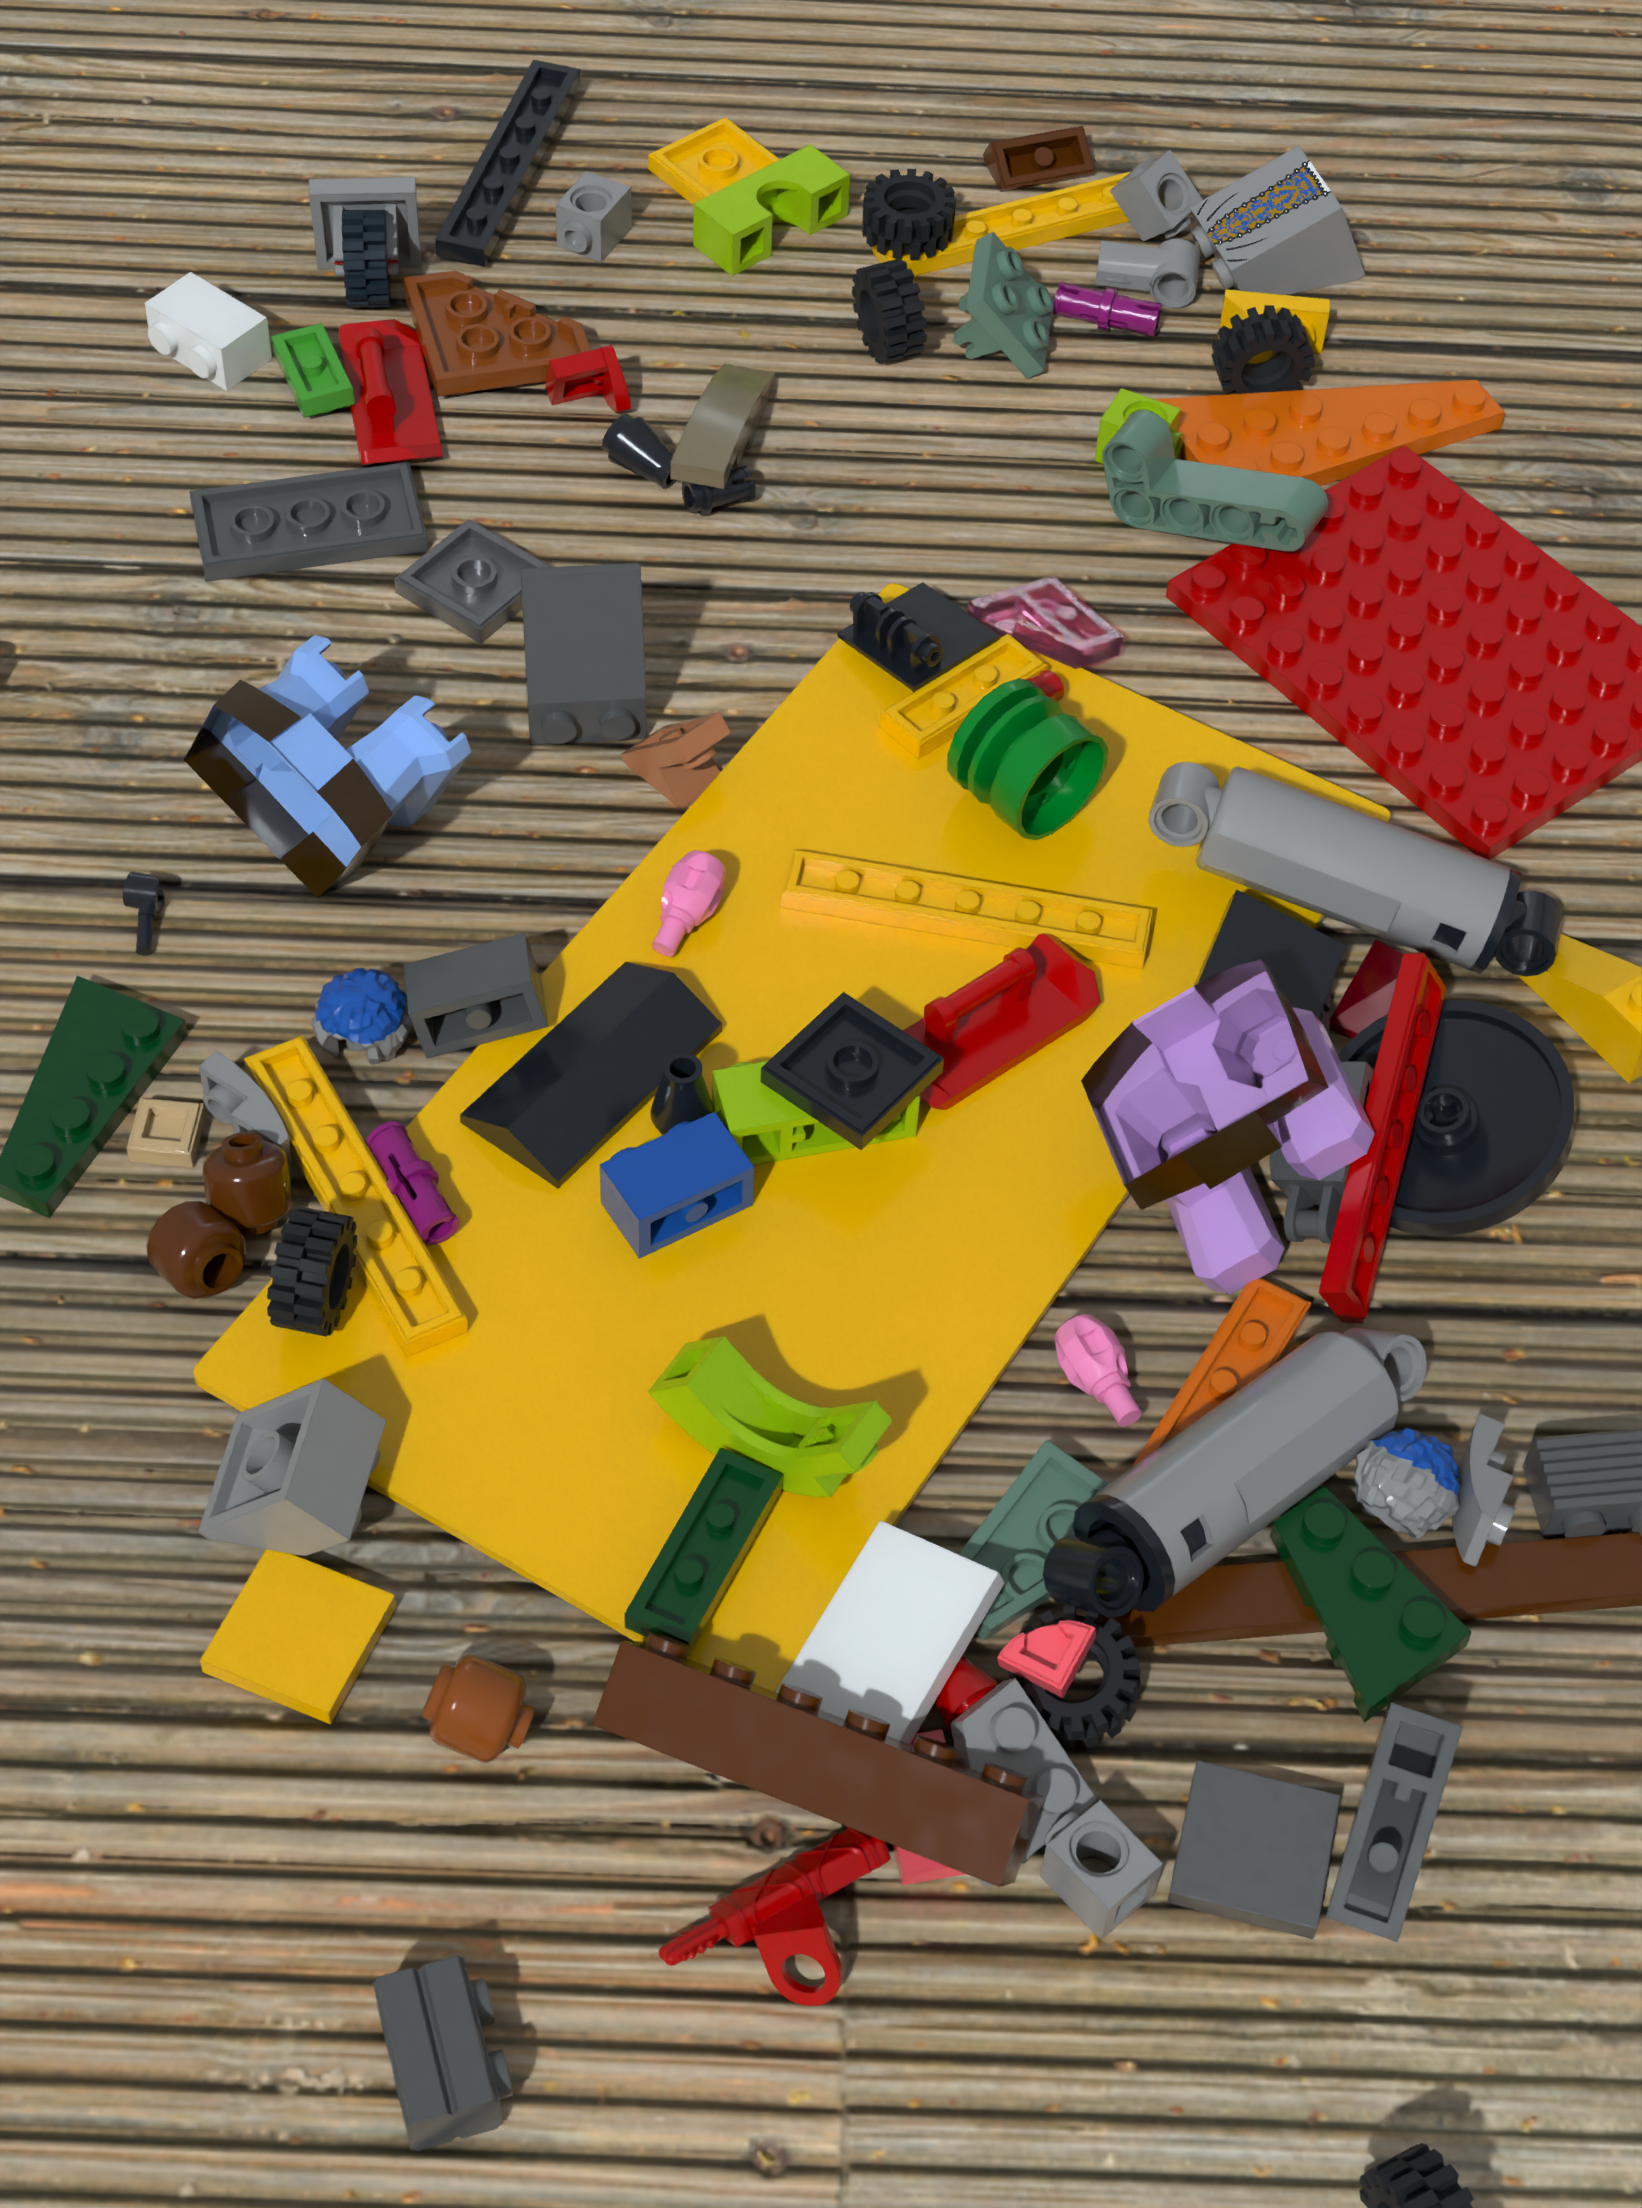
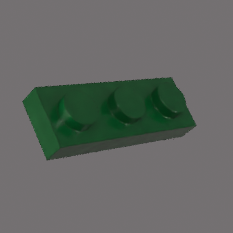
M720 1447L624 1614L625 1628L647 1638L649 1633L653 1632L681 1641L691 1647L689 1656L783 1488V1474Z

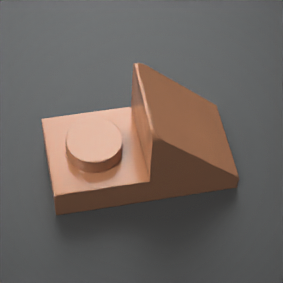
M718 712L663 726L620 755L630 769L673 804L680 808L686 807L694 802L720 773L712 758L716 754L712 745L731 732L721 713Z

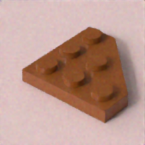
M458 271L404 277V295L437 397L544 382L547 378L549 360L591 350L581 323L565 316L558 322L536 313V304L501 289L495 295L473 286L472 277Z

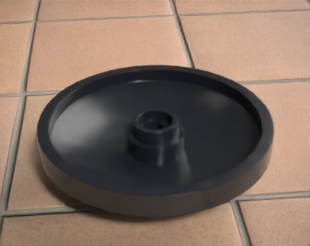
M1466 1000L1443 1001L1388 1227L1413 1234L1430 1236H1451L1479 1231L1517 1215L1536 1201L1555 1181L1570 1154L1574 1141L1576 1104L1569 1072L1561 1055L1551 1041L1530 1022L1503 1008L1486 1003ZM1388 1015L1375 1021L1356 1035L1338 1054L1340 1061L1367 1062L1374 1070Z

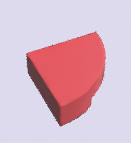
M1066 1620L1059 1621V1624L1039 1627L1026 1634L1021 1633L1015 1636L1002 1649L997 1657L1000 1667L1063 1698L1097 1637L1096 1629L1081 1622Z

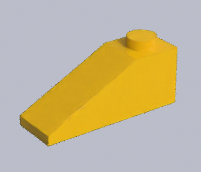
M1560 933L1554 964L1547 971L1539 975L1518 976L1629 1084L1642 1076V967Z

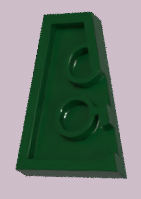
M1325 1486L1273 1522L1270 1537L1304 1605L1312 1607L1327 1637L1325 1646L1336 1668L1342 1667L1355 1692L1353 1702L1364 1723L1384 1709L1388 1702L1396 1700L1467 1646L1472 1632Z

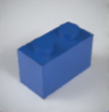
M715 1112L693 1122L685 1121L679 1123L666 1134L636 1148L628 1147L622 1149L608 1161L600 1164L601 1204L639 1259L753 1205L754 1166Z

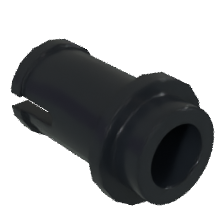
M746 465L731 470L724 489L683 481L682 497L687 510L690 513L698 512L703 516L710 514L714 507L754 500L756 493L755 481L744 483L745 478L753 476L752 472Z

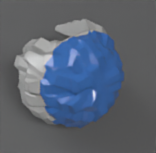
M355 968L352 972L334 976L331 982L322 986L323 990L314 1006L316 1014L311 1023L322 1050L328 1051L334 1058H338L340 1056L338 1039H345L349 1049L353 1051L367 1050L368 1060L371 1065L379 1064L380 1060L387 1063L394 1059L396 1052L403 1045L412 1029V1021L408 1014L407 995L399 988V983L391 977V974L375 969Z
M1406 1427L1398 1432L1391 1431L1385 1433L1380 1439L1368 1441L1365 1449L1357 1454V1469L1354 1478L1356 1483V1501L1363 1503L1361 1511L1373 1518L1378 1517L1397 1532H1404L1409 1537L1419 1539L1427 1530L1435 1531L1449 1516L1456 1515L1460 1508L1458 1497L1461 1488L1458 1482L1460 1476L1458 1474L1459 1468L1453 1458V1449L1449 1445L1440 1442L1434 1435L1426 1436Z

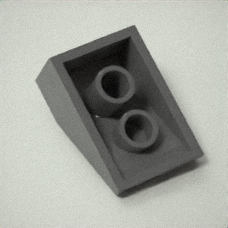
M640 563L520 568L530 745L645 739L646 683Z

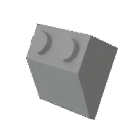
M324 1378L237 1414L198 1533L210 1540L307 1556L349 1541L361 1520L362 1511L360 1505L369 1476L379 1460L380 1451L378 1446L386 1419Z

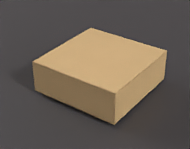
M140 1097L127 1145L129 1162L193 1168L206 1119L204 1103Z

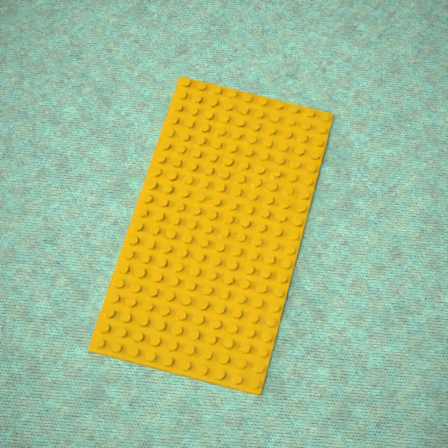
M891 583L886 585L878 595L882 598V602L886 604L910 589L897 583ZM983 623L988 628L999 634V639L1007 634ZM1013 637L1047 664V670L1054 672L1061 679L1064 686V696L1058 703L1064 714L1076 716L1101 736L1108 747L1107 766L1098 787L1087 804L1069 823L1052 835L1038 840L1025 839L998 818L990 804L980 803L974 798L970 790L963 789L948 773L947 754L953 738L922 758L917 759L879 727L880 712L913 691L839 638L541 974L548 1027L478 1045L406 1127L407 1134L422 1160L431 1162L439 1175L437 1186L452 1212L456 1214L460 1221L457 1232L446 1241L436 1245H427L425 1241L423 1243L465 1313L468 1321V1332L406 1357L356 1266L351 1269L350 1277L353 1280L351 1289L346 1291L347 1303L345 1309H340V1321L337 1327L334 1326L333 1333L330 1336L327 1335L325 1337L275 1327L271 1325V1316H268L267 1311L271 1301L267 1299L268 1288L272 1284V1278L195 1365L193 1369L195 1383L201 1389L237 1410L244 1412L324 1378L386 1419L378 1446L380 1456L375 1469L369 1476L367 1482L369 1487L631 1640L644 1642L647 1641V1637L625 1628L624 1614L716 1456L684 1431L648 1393L685 1343L725 1336L752 1368L766 1381L783 1393L806 1404L829 1408L876 1401L893 1421L878 1440L879 1449L874 1459L862 1470L854 1474H847L831 1497H811L781 1490L692 1652L687 1656L688 1659L711 1668L715 1658H722L748 1667L757 1672L753 1684L776 1692L879 1521L881 1520L894 1527L897 1525L1130 1194L1122 1182L1082 1085V1078L1094 1062L1131 1022L1194 986L1226 906L1236 890L1315 930L1325 917L1319 913L1200 869L1196 863V856L1201 841L1193 846L1177 847L1158 839L1151 831L1148 819L1164 772L1176 763H1197L1209 769L1216 776L1221 789L1230 770L1238 766L1386 822L1390 821L1391 814L1387 808ZM793 849L1153 909L1143 969L1081 959L1095 972L1101 1002L1083 1023L949 1109H935L920 1099L917 1133L914 1137L866 1145L862 1150L853 1147L754 1165L752 1206L640 1259L601 1204L600 1164L608 1161L622 1149L628 1147L636 1148L662 1136L652 1123L650 1116L655 1096L558 1189L460 1123V1114L625 962L673 972L722 1023V1032L696 1056L702 1063V1075L712 1101V1070L729 1068L732 1065L743 1062L757 1063L769 1061L843 992L903 1031L924 1018V1007L926 1004L937 997H947L1003 962L1004 956L1016 949V947L781 908L782 891ZM696 850L706 852L719 859L726 869L723 895L714 913L698 926L694 925L691 933L684 934L674 956H664L652 947V943L662 925L660 916L662 914L663 885L673 865L687 853ZM376 1161L377 1164L379 1165L381 1171L383 1172L384 1176L386 1177V1175H385L384 1171L382 1170L380 1164L378 1163V1161Z

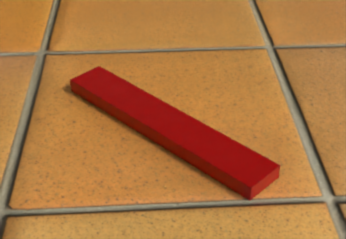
M1403 953L1364 1108L1375 1135L1367 1154L1350 1164L1318 1291L1342 1323L1363 1324L1367 1316L1447 989L1425 953Z

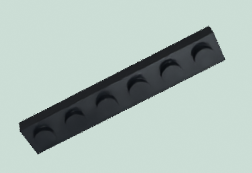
M538 60L532 61L435 239L436 256L457 260L462 263L486 266L581 86L580 69Z

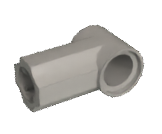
M1170 239L1158 247L1101 241L1095 285L1101 288L1109 287L1117 290L1151 294L1155 302L1162 303L1164 307L1181 308L1188 305L1196 294L1201 261L1200 252L1194 244L1184 239Z

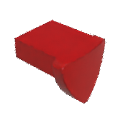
M613 345L549 360L545 389L551 405L602 394L608 406L615 413L631 410L626 381Z

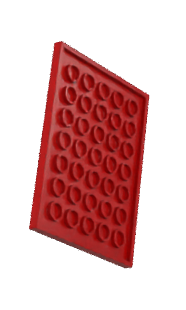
M1406 445L1399 447L1326 489L1324 492L1329 501L1328 510L1301 548L1295 551H1279L1232 543L1168 580L1166 597L1477 856L1491 860L1642 761V626Z

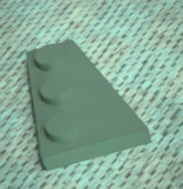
M1047 1439L958 1554L999 1572L1004 1581L1003 1587L975 1633L983 1640L993 1636L1051 1598L1045 1589L1043 1579L1044 1562L1051 1547L1059 1539L1068 1535H1075L1073 1529L1075 1511L1085 1501L1109 1485V1483Z

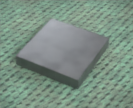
M468 519L394 579L396 594L482 644L522 610L520 568L551 566Z
M1197 1760L1167 1903L1314 1939L1319 1922L1341 1795Z

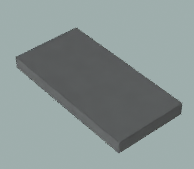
M409 462L189 491L206 582L428 551L427 534Z

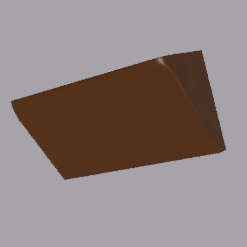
M1083 126L990 142L983 153L985 165L1001 192L1088 177L1096 173Z

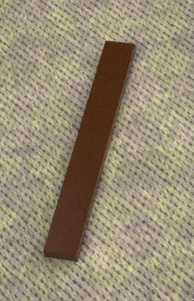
M1639 1532L1501 1543L1500 1546L1486 1544L1476 1567L1462 1561L1457 1547L1392 1552L1460 1621L1642 1606V1541ZM1283 1561L1213 1566L1155 1611H1137L1132 1608L1122 1616L1112 1617L1121 1625L1123 1636H1130L1135 1648L1324 1632L1312 1607L1304 1605ZM1101 1615L1102 1621L1106 1623L1111 1618Z

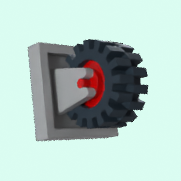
M415 177L309 179V199L318 270L335 269L336 276H344L348 308L390 307V275H399V268L422 267Z

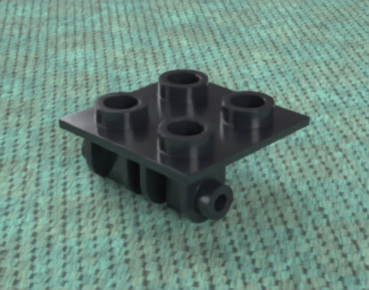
M924 582L886 604L882 602V598L875 592L857 593L850 602V610L853 612V624L837 633L838 638L913 692L999 640V634Z

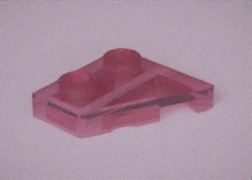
M1054 576L970 600L967 609L968 614L999 634L1000 637L1009 634L1024 647L1074 669L1118 656L1123 641V636Z

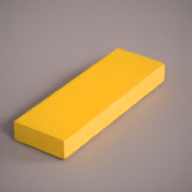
M1006 634L995 643L880 712L879 727L917 759H920L952 739L967 714L993 689L1018 678L1026 679L1035 676L1039 672L1047 670V664L1011 635Z

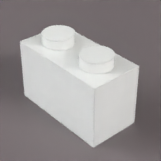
M189 272L145 302L148 337L151 345L161 354L172 357L190 368L200 378H206L225 391H228L272 360L267 317L192 272Z

